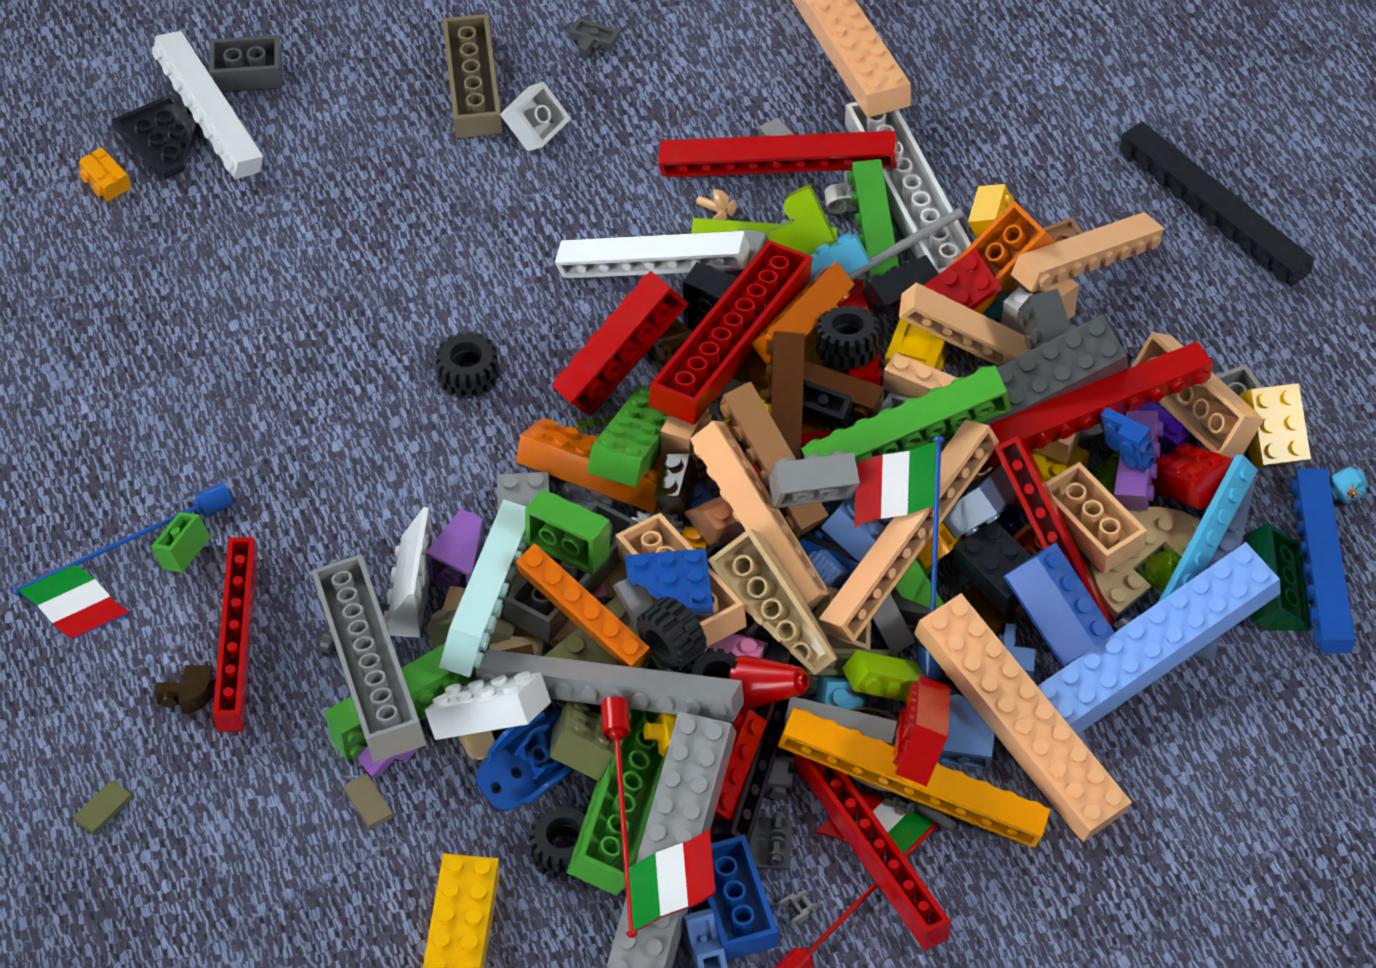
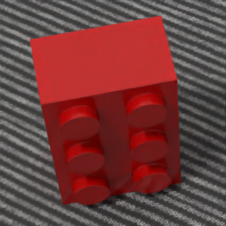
M1189 443L1180 444L1174 451L1156 459L1154 464H1157V478L1152 479L1154 490L1162 496L1204 509L1210 505L1234 458Z

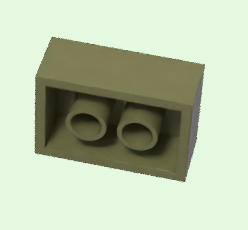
M566 701L553 725L549 757L599 781L614 755L615 741H611L603 735L601 713L597 714L589 710V707L584 703Z

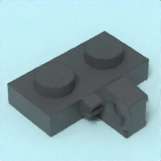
M578 17L569 30V38L578 41V57L587 60L592 50L597 51L599 48L611 51L620 38V30Z

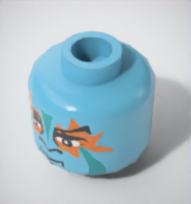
M1347 467L1330 477L1334 501L1339 500L1342 504L1347 505L1365 496L1368 483L1361 470Z

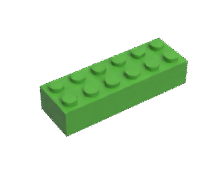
M638 386L593 443L587 473L636 488L661 454V429L669 415L649 407L650 387Z
M445 643L401 668L419 720L421 718L427 719L425 709L433 703L434 698L445 693V688L453 684L466 686L477 680L475 667L470 677L439 668ZM351 696L325 711L330 739L346 761L352 758L357 759L368 746Z

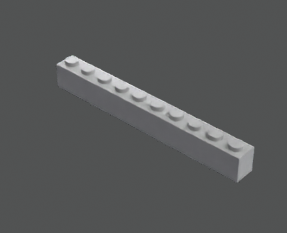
M487 649L483 655L479 669L475 668L477 680H483L484 682H489L503 675L511 678L525 671H529L530 674L541 672L550 699L601 705L602 700L617 696L628 700L629 709L678 715V712L729 722H734L744 704L741 680Z

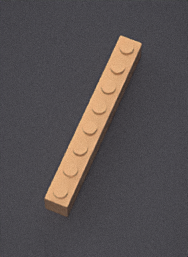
M1143 212L1018 256L1011 275L1030 292L1044 289L1050 285L1061 283L1064 280L1078 277L1089 271L1092 272L1103 266H1108L1117 261L1125 260L1131 256L1157 248L1161 243V236L1165 228Z
M895 352L884 369L883 387L885 390L897 395L919 398L935 387L942 388L951 384L957 377ZM1079 432L1072 434L1066 439H1059L1049 443L1044 448H1037L1033 451L1067 464L1078 446Z
M710 422L690 439L695 446V454L706 464L708 475L716 481L721 489L720 495L734 510V518L743 525L746 531L751 528L762 534L797 587L809 609H814L831 596V593L778 508L774 509L772 497L726 422Z

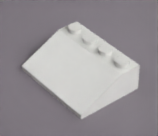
M429 507L422 508L402 535L400 546L395 548L397 566L392 567L391 583L394 584L393 589H388L387 604H390L389 610L384 611V621L386 626H388V632L391 636H421L430 582L426 552L433 544Z

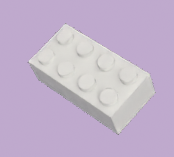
M525 671L511 678L503 675L489 682L476 680L466 686H461L460 684L450 685L445 688V693L433 699V703L425 709V713L434 738L438 740L527 725L551 703L541 672L530 674L529 671Z

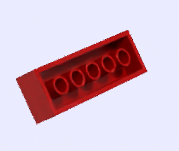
M650 270L647 275L639 280L636 288L624 297L616 311L606 318L603 326L589 338L584 348L573 356L571 363L556 376L555 381L551 385L575 407L588 416L593 415L689 303Z
M920 675L917 683L912 681L909 687L906 701L907 707L902 705L897 716L898 722L893 752L895 756L892 763L896 764V775L927 787L948 738L950 686Z

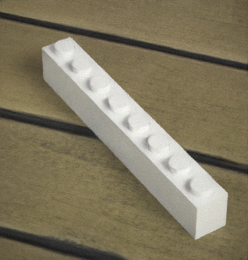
M177 31L156 36L154 46L152 47L154 59L158 60L164 74L171 80L173 88L182 97L184 105L190 109L195 122L201 126L204 136L210 140L215 153L219 154L223 160L226 170L230 171L234 179L260 172L263 155L183 33Z
M744 231L564 240L560 243L555 264L561 276L565 278L647 275L650 270L654 274L689 273L696 262L710 265L719 271L744 270L751 247Z

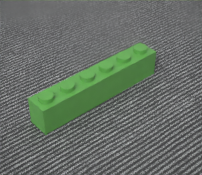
M881 159L852 162V169L847 173L848 184L853 186L854 190L851 193L852 207L857 208V213L854 214L855 227L860 228L861 234L858 237L869 259L895 244ZM897 255L867 271L868 277H865V287L867 286L866 281L874 275L878 274L880 277L896 265L899 268Z

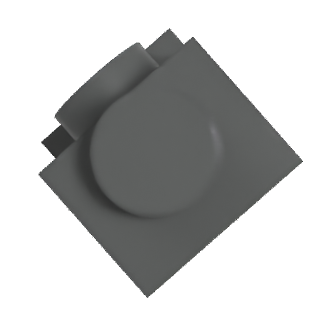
M776 756L764 796H769L774 800L786 798V789H792L795 757Z

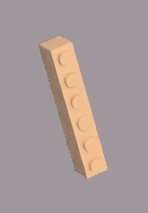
M915 283L901 295L900 319L997 366H1001L1031 351L1025 343L1026 335L1020 334L985 315L975 312L924 285Z

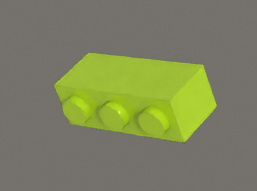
M857 649L842 668L854 691L905 702L907 701V692L912 681L917 683L920 675L925 677L917 662Z

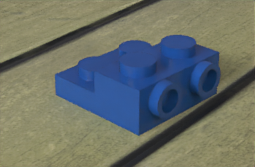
M1106 407L1101 414L1106 444L1112 450L1120 451L1121 459L1125 466L1144 473L1146 469H1150L1156 459L1151 429Z

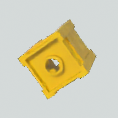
M900 319L885 355L884 364H888L896 352L942 371L948 355L946 341Z

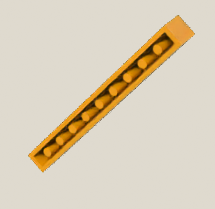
M793 707L778 744L780 748L1031 847H1036L1042 838L1051 810L1037 801L1026 800L1017 796L1014 792L1001 790L986 781L966 776L961 771L943 767L938 762L927 787L896 775V764L892 763L895 756L893 754L895 747L883 740H876L865 736L858 730H850L840 726L833 720L815 716L805 709Z

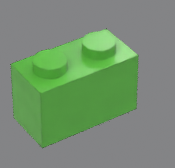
M179 512L151 548L162 569L183 573L211 536L200 515Z

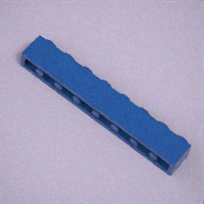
M1328 468L1297 469L1295 479L1290 481L1291 494L1296 495V500L1293 502L1294 515H1299L1296 531L1297 536H1302L1300 557H1305L1306 562L1303 564V577L1309 581V585L1306 586V598L1312 601V606L1309 609L1310 622H1315L1312 634L1313 644H1318L1319 653H1351L1355 636Z

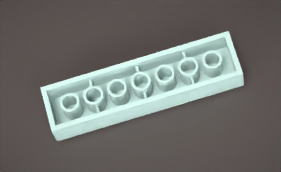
M503 499L449 628L439 668L467 677L471 676L474 667L479 669L484 655L480 651L486 652L491 637L489 634L492 635L497 623L496 618L499 619L504 605L502 602H505V598L509 594V586L513 585L517 572L515 570H518L516 560L526 552L528 546L526 544L525 506Z

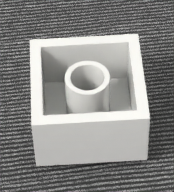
M545 82L529 86L500 114L528 151L543 147L571 119Z

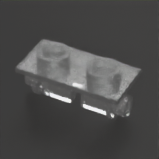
M571 482L565 483L563 486V492L565 493L563 499L579 504L585 509L595 500L613 509L617 499Z

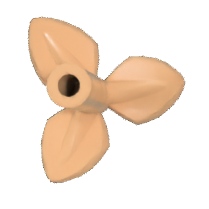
M713 189L714 201L699 196L696 200L697 205L717 212L713 217L714 220H727L726 214L732 217L736 211V200H731L729 203V196L722 190Z

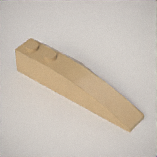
M749 528L708 559L721 580L742 601L745 611L758 624L771 633L779 643H782L814 675H818L838 660L802 595L760 532Z

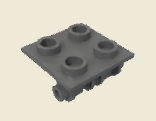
M774 812L771 819L757 818L749 843L756 868L790 870L793 820H787L784 812Z

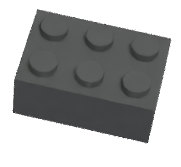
M279 35L210 39L209 74L219 90L222 92L282 88V50Z

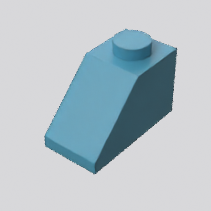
M818 676L816 702L844 709H854L858 706L868 705L869 694L854 691L847 677Z

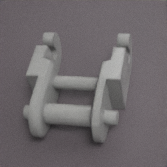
M807 890L799 891L797 895L792 893L780 900L775 906L779 911L782 909V905L786 907L790 904L791 906L794 905L800 914L789 923L791 928L795 927L796 923L800 924L807 920L809 913L817 911L818 904H812L807 898ZM801 900L807 906V908L803 910L797 904Z

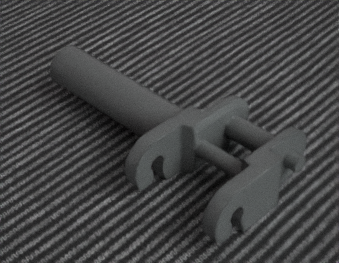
M898 794L892 797V806L900 805L905 809L906 815L914 811L920 812L950 832L956 827L955 821L934 808ZM906 799V800L910 801V803L907 804V803L904 802L903 800Z

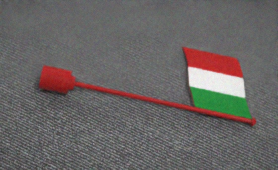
M616 696L601 701L602 730L605 737L615 741L629 931L626 934L629 938H635L638 934L637 931L658 919L696 906L716 893L710 828L689 841L658 851L630 867L620 741L630 734L628 700Z
M858 790L905 858L939 826V824L920 812L914 811L906 815L905 809L900 805L892 806L891 800L874 793ZM831 818L816 831V834L832 837L849 844ZM874 882L808 950L794 947L774 968H814L813 956L811 954L878 887L877 883Z

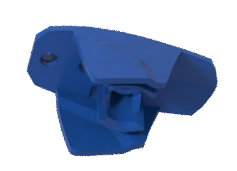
M563 708L547 716L542 711L527 725L507 728L490 747L488 757L476 771V785L482 791L484 798L494 808L507 812L526 803H531L554 788L573 770V768L549 757L553 725ZM511 772H517L519 778H514ZM499 785L500 789L498 790V794H495L490 790V787H496Z

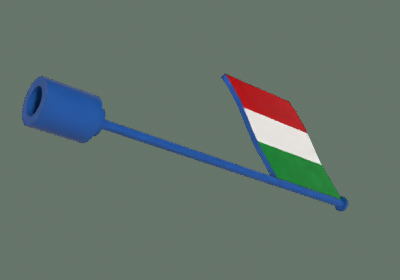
M936 436L933 443L910 451L879 455L856 464L860 484L855 491L854 528L872 520L908 515L934 506L930 613L936 610L941 442L944 441L941 436ZM919 645L918 665L925 677L932 680H943L944 670L923 645Z
M221 482L195 494L196 500L192 501L194 506L182 512L192 513L196 511L198 515L203 513L206 518L234 505L227 486L224 482ZM176 515L17 588L13 586L12 592L14 595H19L20 593L37 606L56 629L71 639L131 614L130 611L116 603L96 579L77 565L171 523Z

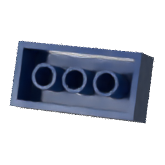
M745 835L712 843L716 893L706 899L704 904L706 909L711 908L714 913L717 935L724 948L726 961L778 947L779 932Z

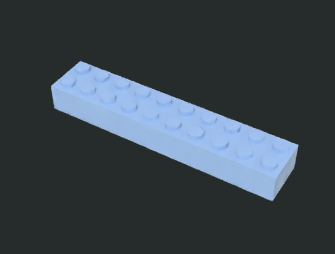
M1245 542L1037 687L1078 735L1280 595V579Z

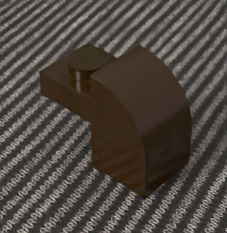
M185 665L182 683L155 682L154 694L157 704L168 708L180 705L182 714H190L202 709L209 702L213 693L215 678L212 666Z

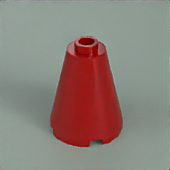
M750 655L737 657L735 660L738 661L736 668H731L730 679L742 681L744 704L741 709H754L802 695L809 686V676L803 668Z

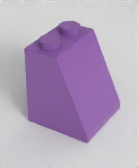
M461 508L427 550L426 556L431 582L449 590L450 586L467 587L485 544L483 519L479 515Z

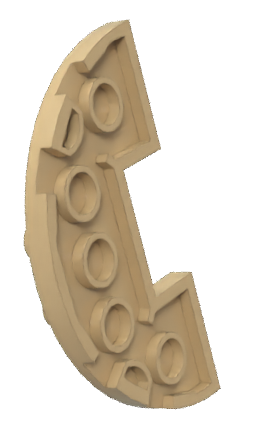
M1148 507V511L1129 510L1147 530L1144 549L1105 574L1089 560L1091 577L1108 612L1115 619L1151 588V585L1135 569L1162 547L1179 562L1201 522L1200 519L1182 511L1164 507Z

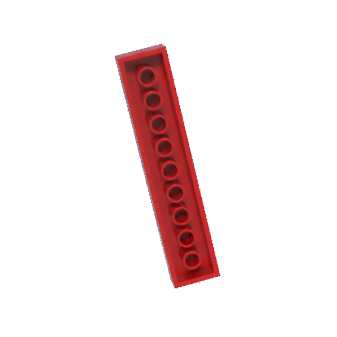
M768 240L650 383L649 407L695 425L754 351L751 342L809 282L813 257Z

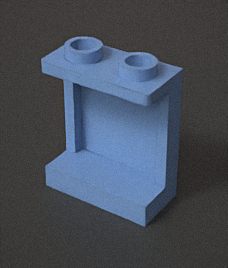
M961 695L950 696L948 738L937 762L990 770L995 733L969 701Z

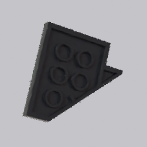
M171 94L111 119L112 127L164 180L184 172L198 123L195 122L190 109L186 106L183 107Z

